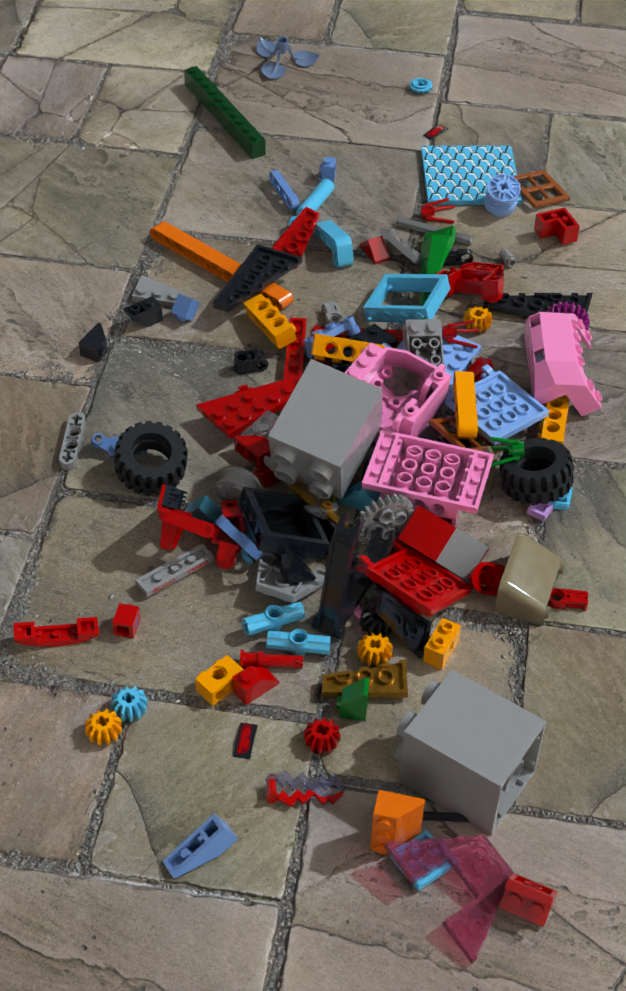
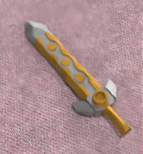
M264 456V464L274 473L271 457ZM298 480L294 484H287L309 504L304 506L306 511L320 519H330L337 525L339 517L336 514L339 508L336 502L333 500L330 502L313 495L308 489L309 486Z

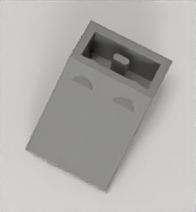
M441 319L405 320L402 327L405 350L434 364L436 367L441 363L444 365Z

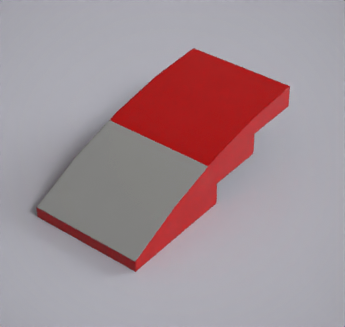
M419 505L398 537L400 541L467 582L470 581L467 574L471 573L472 569L481 563L489 550V547Z

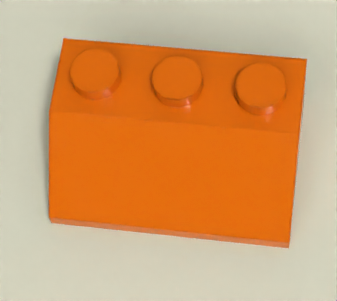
M379 790L373 813L370 850L376 851L379 854H390V852L420 834L425 799Z

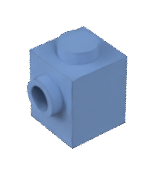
M178 293L171 313L176 315V319L183 322L186 319L192 321L200 302Z

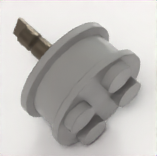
M252 460L251 463H246L244 469L232 466L223 470L221 474L222 479L215 485V492L222 501L229 499L238 500L243 487L261 489L260 481L251 473L255 460Z

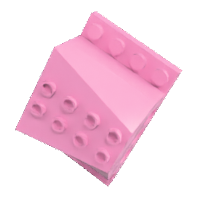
M382 430L363 478L362 488L381 492L380 497L382 500L387 494L390 498L393 494H396V496L402 494L403 497L406 496L410 500L415 510L419 505L456 527L459 511L477 514L494 454Z

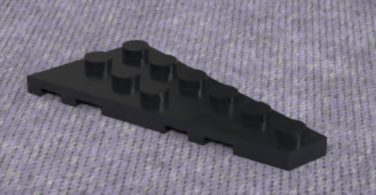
M257 244L214 300L213 308L229 313L300 265L302 257Z

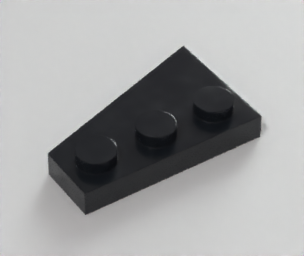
M383 592L379 595L375 612L419 659L424 657V649L429 639L432 622Z

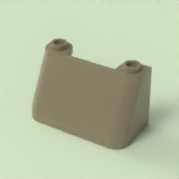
M518 533L499 585L494 612L542 626L544 618L548 619L551 607H548V601L556 577H558V574H563L565 563L562 562V558L529 536Z

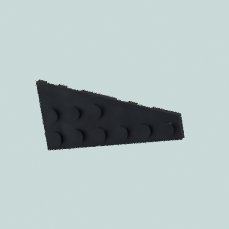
M503 293V298L496 303H488L487 300H484L483 309L487 308L491 311L528 318L538 312H547L548 307H551L553 303L558 305L559 301L562 304H565L567 301L568 304L574 302L575 306L580 305L581 309L585 308L586 313H588L593 293H587V295H578V293H571V295H562L561 293H534V295L518 293V295H509L508 293Z

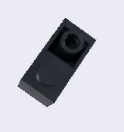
M153 296L123 308V311L132 321L146 327L163 321L162 305Z

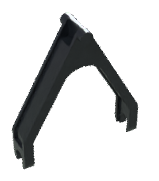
M349 513L341 515L331 538L318 616L313 619L311 624L312 627L339 639L343 638L345 633L343 627L373 583L364 573H359L354 569L350 573L354 548L363 528V520L357 517L355 526L352 529H347L346 521L350 515ZM376 528L363 555L367 556L373 563L388 557L395 542L394 533L390 532L387 542L381 543L379 537L383 529ZM358 561V563L356 564V566H363L362 562Z

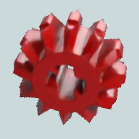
M325 717L321 721L315 718L313 723L308 722L303 734L306 747H310L311 752L318 750L320 755L323 751L329 754L331 749L336 750L341 740L339 726L334 725L333 719L327 722Z

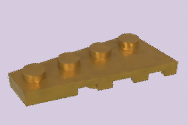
M406 659L399 660V663L391 665L388 662L380 664V667L370 669L367 666L360 668L359 671L350 672L346 670L322 675V697L342 696L344 687L363 678H370L368 698H408Z

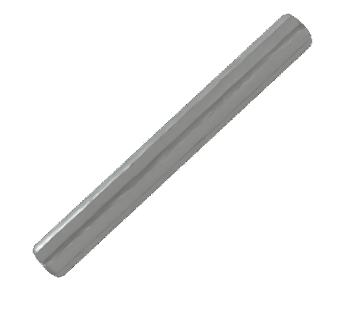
M398 217L396 223L397 226L422 233L443 229L404 217ZM456 232L455 242L471 245L473 241L472 236Z

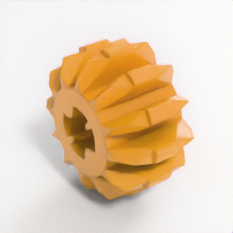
M474 306V308H468L465 311L463 322L474 320L473 324L464 325L467 329H479L481 334L482 331L487 332L488 328L491 327L492 313L488 312L487 308L483 309L482 306L480 308Z
M372 632L370 636L364 635L363 640H359L357 655L360 657L361 663L367 662L368 667L371 665L379 667V664L387 663L391 659L393 646L392 643H389L388 637L382 638L381 633L376 636Z
M107 708L104 712L97 709V714L90 713L89 719L85 720V734L89 737L91 743L97 742L101 746L103 742H106L109 746L110 740L117 741L118 735H121V719L117 717L115 711L109 713Z

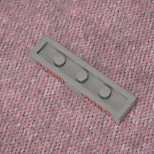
M201 544L136 579V585L146 597H149L213 562L214 555Z

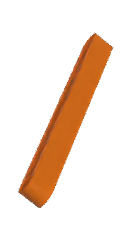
M165 221L150 229V235L156 242L226 282L230 281L242 265ZM274 282L252 296L255 297L262 294L265 298H269L272 305L276 306L279 311H282L294 301L293 295L288 290Z

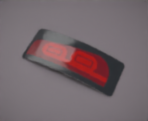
M443 125L435 126L425 133L423 137L432 141L442 132L449 130V128Z
M240 724L233 757L251 758L258 725Z

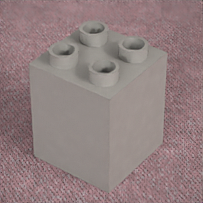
M311 359L268 435L274 475L287 484H294L298 480L309 485V491L321 499L328 500L332 495L342 500L382 425V389Z
M451 670L442 683L432 680L428 684L421 698V704L424 705L418 714L409 710L398 726L397 734L403 737L394 755V759L400 762L399 782L448 811L464 815L470 821L469 823L492 835L536 771L547 721Z

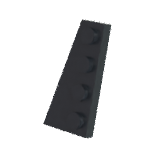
M375 323L349 338L351 340L372 342L380 345L386 343L392 348L398 346V340ZM333 347L326 352L332 354L335 348ZM345 347L343 349L344 356L349 357L352 354L351 348ZM325 357V360L332 365V358Z

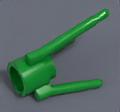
M498 437L489 438L491 441L509 443L508 446L491 447L493 451L509 450V455H513V457L493 462L491 467L511 461H520V457H525L524 441L519 442V439L511 440Z

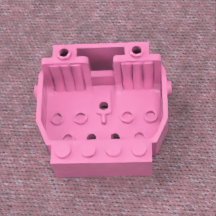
M372 342L365 348L345 373L374 386L377 385L376 387L382 389V425L373 441L377 443L382 430L418 437L429 424V419H433L445 404L452 376L445 372V365L441 363L436 367L434 364L407 350L390 347L383 349Z

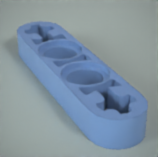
M278 170L270 171L269 180L289 210L296 211L300 207L298 197Z

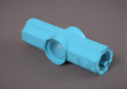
M301 602L291 603L282 607L270 605L265 609V612L243 618V631L246 636L266 630L279 631L282 625L304 619V607Z
M295 629L292 632L269 630L266 649L290 651L291 654L298 656L305 655L306 653L329 655L331 636L307 634L303 629Z

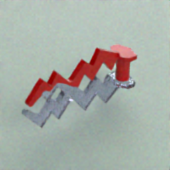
M286 770L278 775L269 774L266 777V799L268 803H274L278 800L290 807H293L297 800L305 804L311 797H315L323 806L328 800L333 805L343 796V791L346 788L335 775L329 781H326L322 775L315 783H311L303 772L295 779ZM278 782L280 786L283 788L284 785L287 783V785L292 789V791H294L300 784H302L308 791L303 795L299 791V789H297L289 797L285 793V791L282 790L278 795V793L276 792V784ZM334 784L342 791L333 795L329 789ZM321 787L327 792L324 795L319 791Z

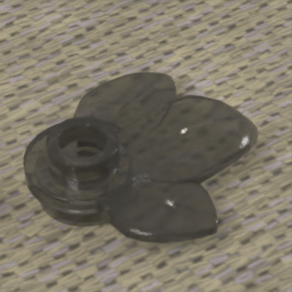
M392 367L394 377L383 381V384L388 389L395 390L394 393L397 396H405L420 386L419 377L401 367Z

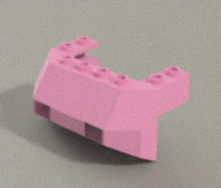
M538 312L529 316L525 323L524 338L532 397L539 403L545 404L567 395L581 416L602 409L600 402L602 401L601 393L599 390H595L593 381L591 379L588 380L584 374L583 366L585 362L581 356L583 349L580 342H584L587 348L590 349L592 336L589 330H585L583 321L578 319L573 313Z

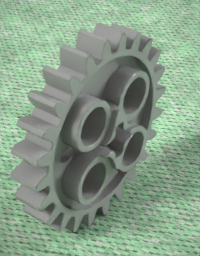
M387 494L383 500L379 497L378 502L372 501L370 507L365 506L366 511L359 512L361 515L359 518L363 520V528L358 538L362 544L366 543L368 546L374 530L378 527L383 529L379 537L381 543L388 540L390 532L394 533L395 539H397V535L401 534L415 511L410 500L406 496L403 497L402 494L398 496L393 494L391 498Z

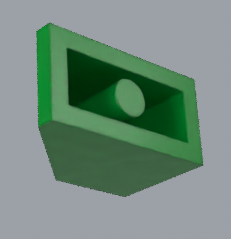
M363 678L343 688L342 696L337 698L336 709H340V718L366 721L370 678Z

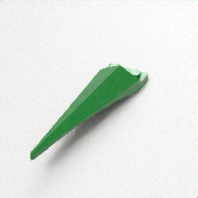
M453 225L424 234V242L421 244V274H436L441 271L448 253L455 242L456 228ZM420 292V306L425 304L431 292Z

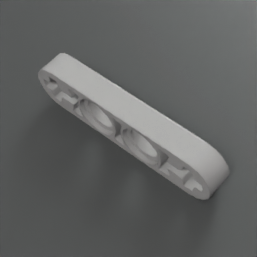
M73 413L68 418L59 455L60 467L64 470H72L77 465L86 427L85 416L82 413ZM71 433H78L77 436H70ZM68 446H75V447H76V448L71 449V450L67 449Z

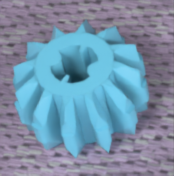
M126 685L125 690L118 688L117 694L112 695L110 705L111 710L115 711L117 717H120L122 722L129 719L132 723L133 718L140 720L141 714H146L148 702L143 690L138 691L136 686L129 689Z

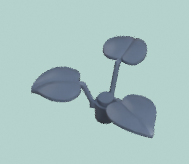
M284 36L277 38V44L260 37L257 42V53L259 56L269 58L278 53L276 64L268 62L262 66V74L269 79H279L284 76L285 66L279 65L281 54H285L288 50L296 65L300 67L312 66L319 58V54L309 51H296L293 55L291 45H288V38Z

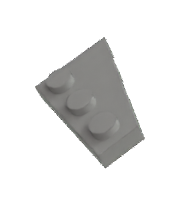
M382 227L379 231L382 236L417 265L421 263V258L418 257L420 254L415 249L408 248V243L402 238L396 237L397 234L389 228L387 230Z
M141 275L132 294V301L140 302L153 296L162 306L173 308L178 293L184 296L185 293Z

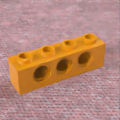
M259 294L244 302L247 316L278 349L297 340L295 335L297 331L294 324L289 323L284 314H280L278 308L272 305L269 298Z
M315 333L310 355H314V359L325 361L326 357L332 358L331 362L342 363V360L352 364L359 357L361 351L365 350L370 343ZM328 344H332L335 348L332 354L326 352ZM375 344L383 349L385 348V345ZM345 347H349L352 350V354L349 357L343 354Z
M567 395L543 404L549 410V415L544 420H540L538 431H542V433L538 432L537 439H553L557 443L563 444L569 406Z

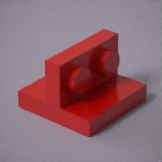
M513 873L507 880L506 890L499 908L544 927L558 891Z

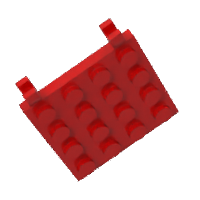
M395 539L393 544L396 550L391 549L390 556L376 563L371 562L365 555L359 556L358 560L362 562L363 566L358 565L354 569L359 573H364L373 582L380 584L388 592L395 594L406 604L412 605L421 614L428 617L469 595L473 589V586L414 548L410 546L406 548L397 539Z

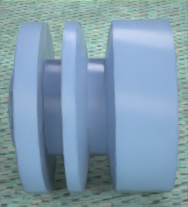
M498 174L489 180L484 199L485 208L489 213L498 217H506L515 211L521 191L518 180L508 174Z

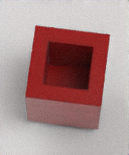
M119 603L112 621L114 635L134 639L140 622L138 606Z

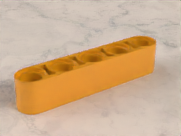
M454 371L453 389L457 437L477 438L478 420L474 373Z

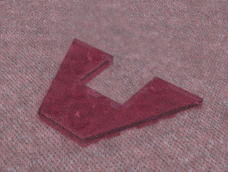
M474 835L473 837L458 836L455 839L430 838L424 841L410 840L409 842L400 843L388 841L384 845L385 849L412 885L448 861L474 895L475 900L442 923L471 964H473L478 958V953L495 918L498 906L506 890L507 880L514 873L485 835Z

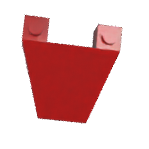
M470 262L460 265V269L455 270V267H452L450 271L441 270L436 273L447 274L450 290L445 298H448L455 292L481 295V300H487L488 303H496L503 298L504 265Z

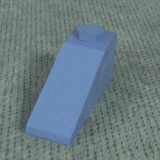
M213 813L163 860V863L172 877L177 878L220 856L238 838L229 825Z

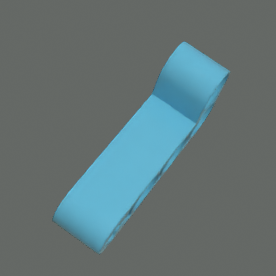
M331 220L317 223L314 229L315 234L332 250L335 267L341 268L353 265V248L350 236Z

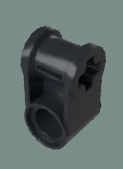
M262 349L237 351L234 354V372L246 374L266 370L268 368V361L264 358V351Z

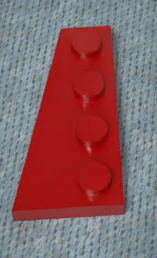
M305 207L272 249L302 257L320 218V214Z

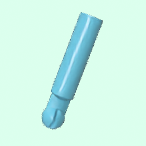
M323 179L297 209L296 216L289 219L288 225L290 226L305 207L317 211L335 188L333 182L329 179Z

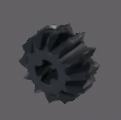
M370 605L368 608H365L359 620V625L362 626L361 631L367 632L368 636L372 632L376 636L381 633L382 638L387 635L389 636L392 629L375 612L376 607Z

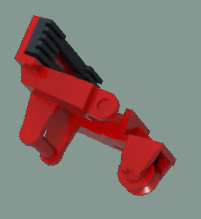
M163 484L156 509L159 513V519L162 520L160 547L164 550H175L185 529L212 539L211 543L219 544L218 553L215 557L216 564L222 569L232 568L236 563V556L242 547L229 538L218 525L194 518L192 513L183 511L181 506L184 507L182 502H185L183 498H186L184 494H187L186 491Z

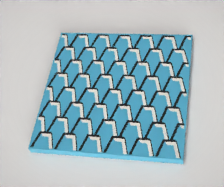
M421 146L427 203L449 198V201L437 205H484L487 185L493 176L498 174L517 175L512 146ZM519 194L517 205L522 203L521 194Z

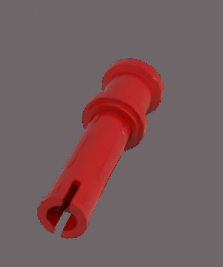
M240 650V666L242 668L248 666L303 669V655L263 654L260 650L258 652H244V650Z

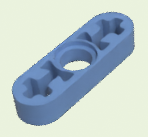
M222 514L215 521L226 534L256 561L264 554L262 551H258L256 545Z

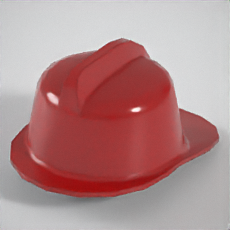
M481 562L472 569L471 573L467 574V577L470 578V584L477 592L497 597L505 566Z

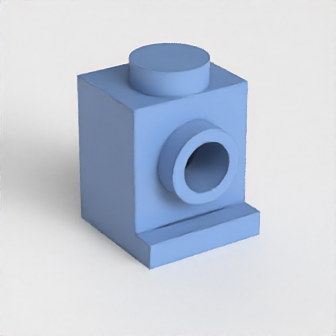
M324 157L323 163H320L319 168L320 182L323 179H329L334 183L336 158Z

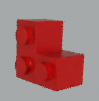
M565 207L536 214L534 230L541 239L556 235L563 245L577 241L580 225Z

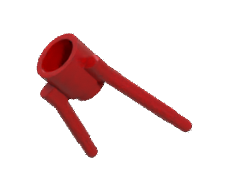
M449 198L425 203V205L420 207L421 218H426V221L455 223L454 220L432 217L435 215L434 211L452 209L455 206L434 208V205L449 201Z
M474 320L453 324L447 323V326L442 325V339H447V343H455L477 349V345L453 338H456L457 333H473L480 330L456 328L473 324Z

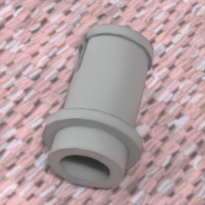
M507 248L499 252V256L504 260L505 266L514 267L516 265V257Z

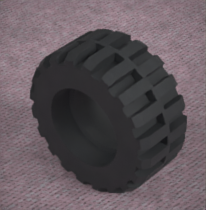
M146 421L144 424L141 422L136 423L135 427L129 426L125 432H122L119 440L116 442L114 469L115 473L118 474L120 482H125V487L128 489L133 488L135 493L140 494V492H143L149 496L151 493L160 495L163 484L176 487L185 475L188 458L186 442L184 438H180L181 434L177 430L173 431V427L169 425L164 426L161 422L152 423V421ZM151 449L161 452L168 461L158 467H147L137 462L133 456L142 450Z
M530 438V440H521L524 441L525 457H520V461H511L499 465L502 489L514 501H520L526 505L527 503H531V505L542 503L544 505L550 501H557L559 497L562 498L566 495L574 482L571 453L563 444L557 443L553 439ZM505 450L500 460L513 457V455H509V450Z

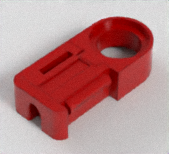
M553 588L548 605L555 609L566 610V607L584 609L586 611L588 607V592ZM551 596H559L562 600L554 601L551 599Z

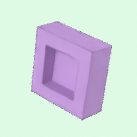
M549 502L544 505L542 503L530 505L527 509V514L544 522L552 512L554 505Z

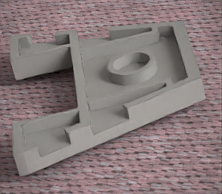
M262 551L264 554L260 557L255 591L279 598L285 602L294 603L323 586L326 570L316 568L313 572L316 577L314 581L287 584L280 574L281 568L274 566L278 559L273 553Z

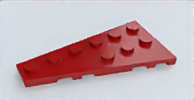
M302 375L196 404V408L226 437L231 439L284 408Z

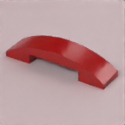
M97 617L76 618V624L36 627L34 621L13 623L14 642L28 646L57 647L72 645L99 636Z

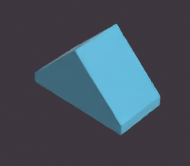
M207 495L190 502L185 509L186 512L192 513V517L217 525L215 521L221 515V509Z

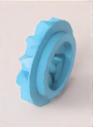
M416 78L410 82V89L418 94L429 93L432 90V82L425 78Z

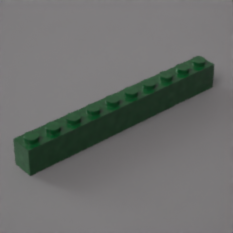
M197 66L185 69V86L252 159L266 155V139Z

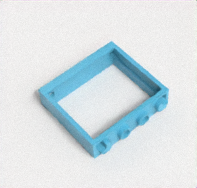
M385 274L363 307L366 321L405 323V320L422 319L424 316H426V319H433L450 290L447 274ZM389 292H431L423 306L381 305Z

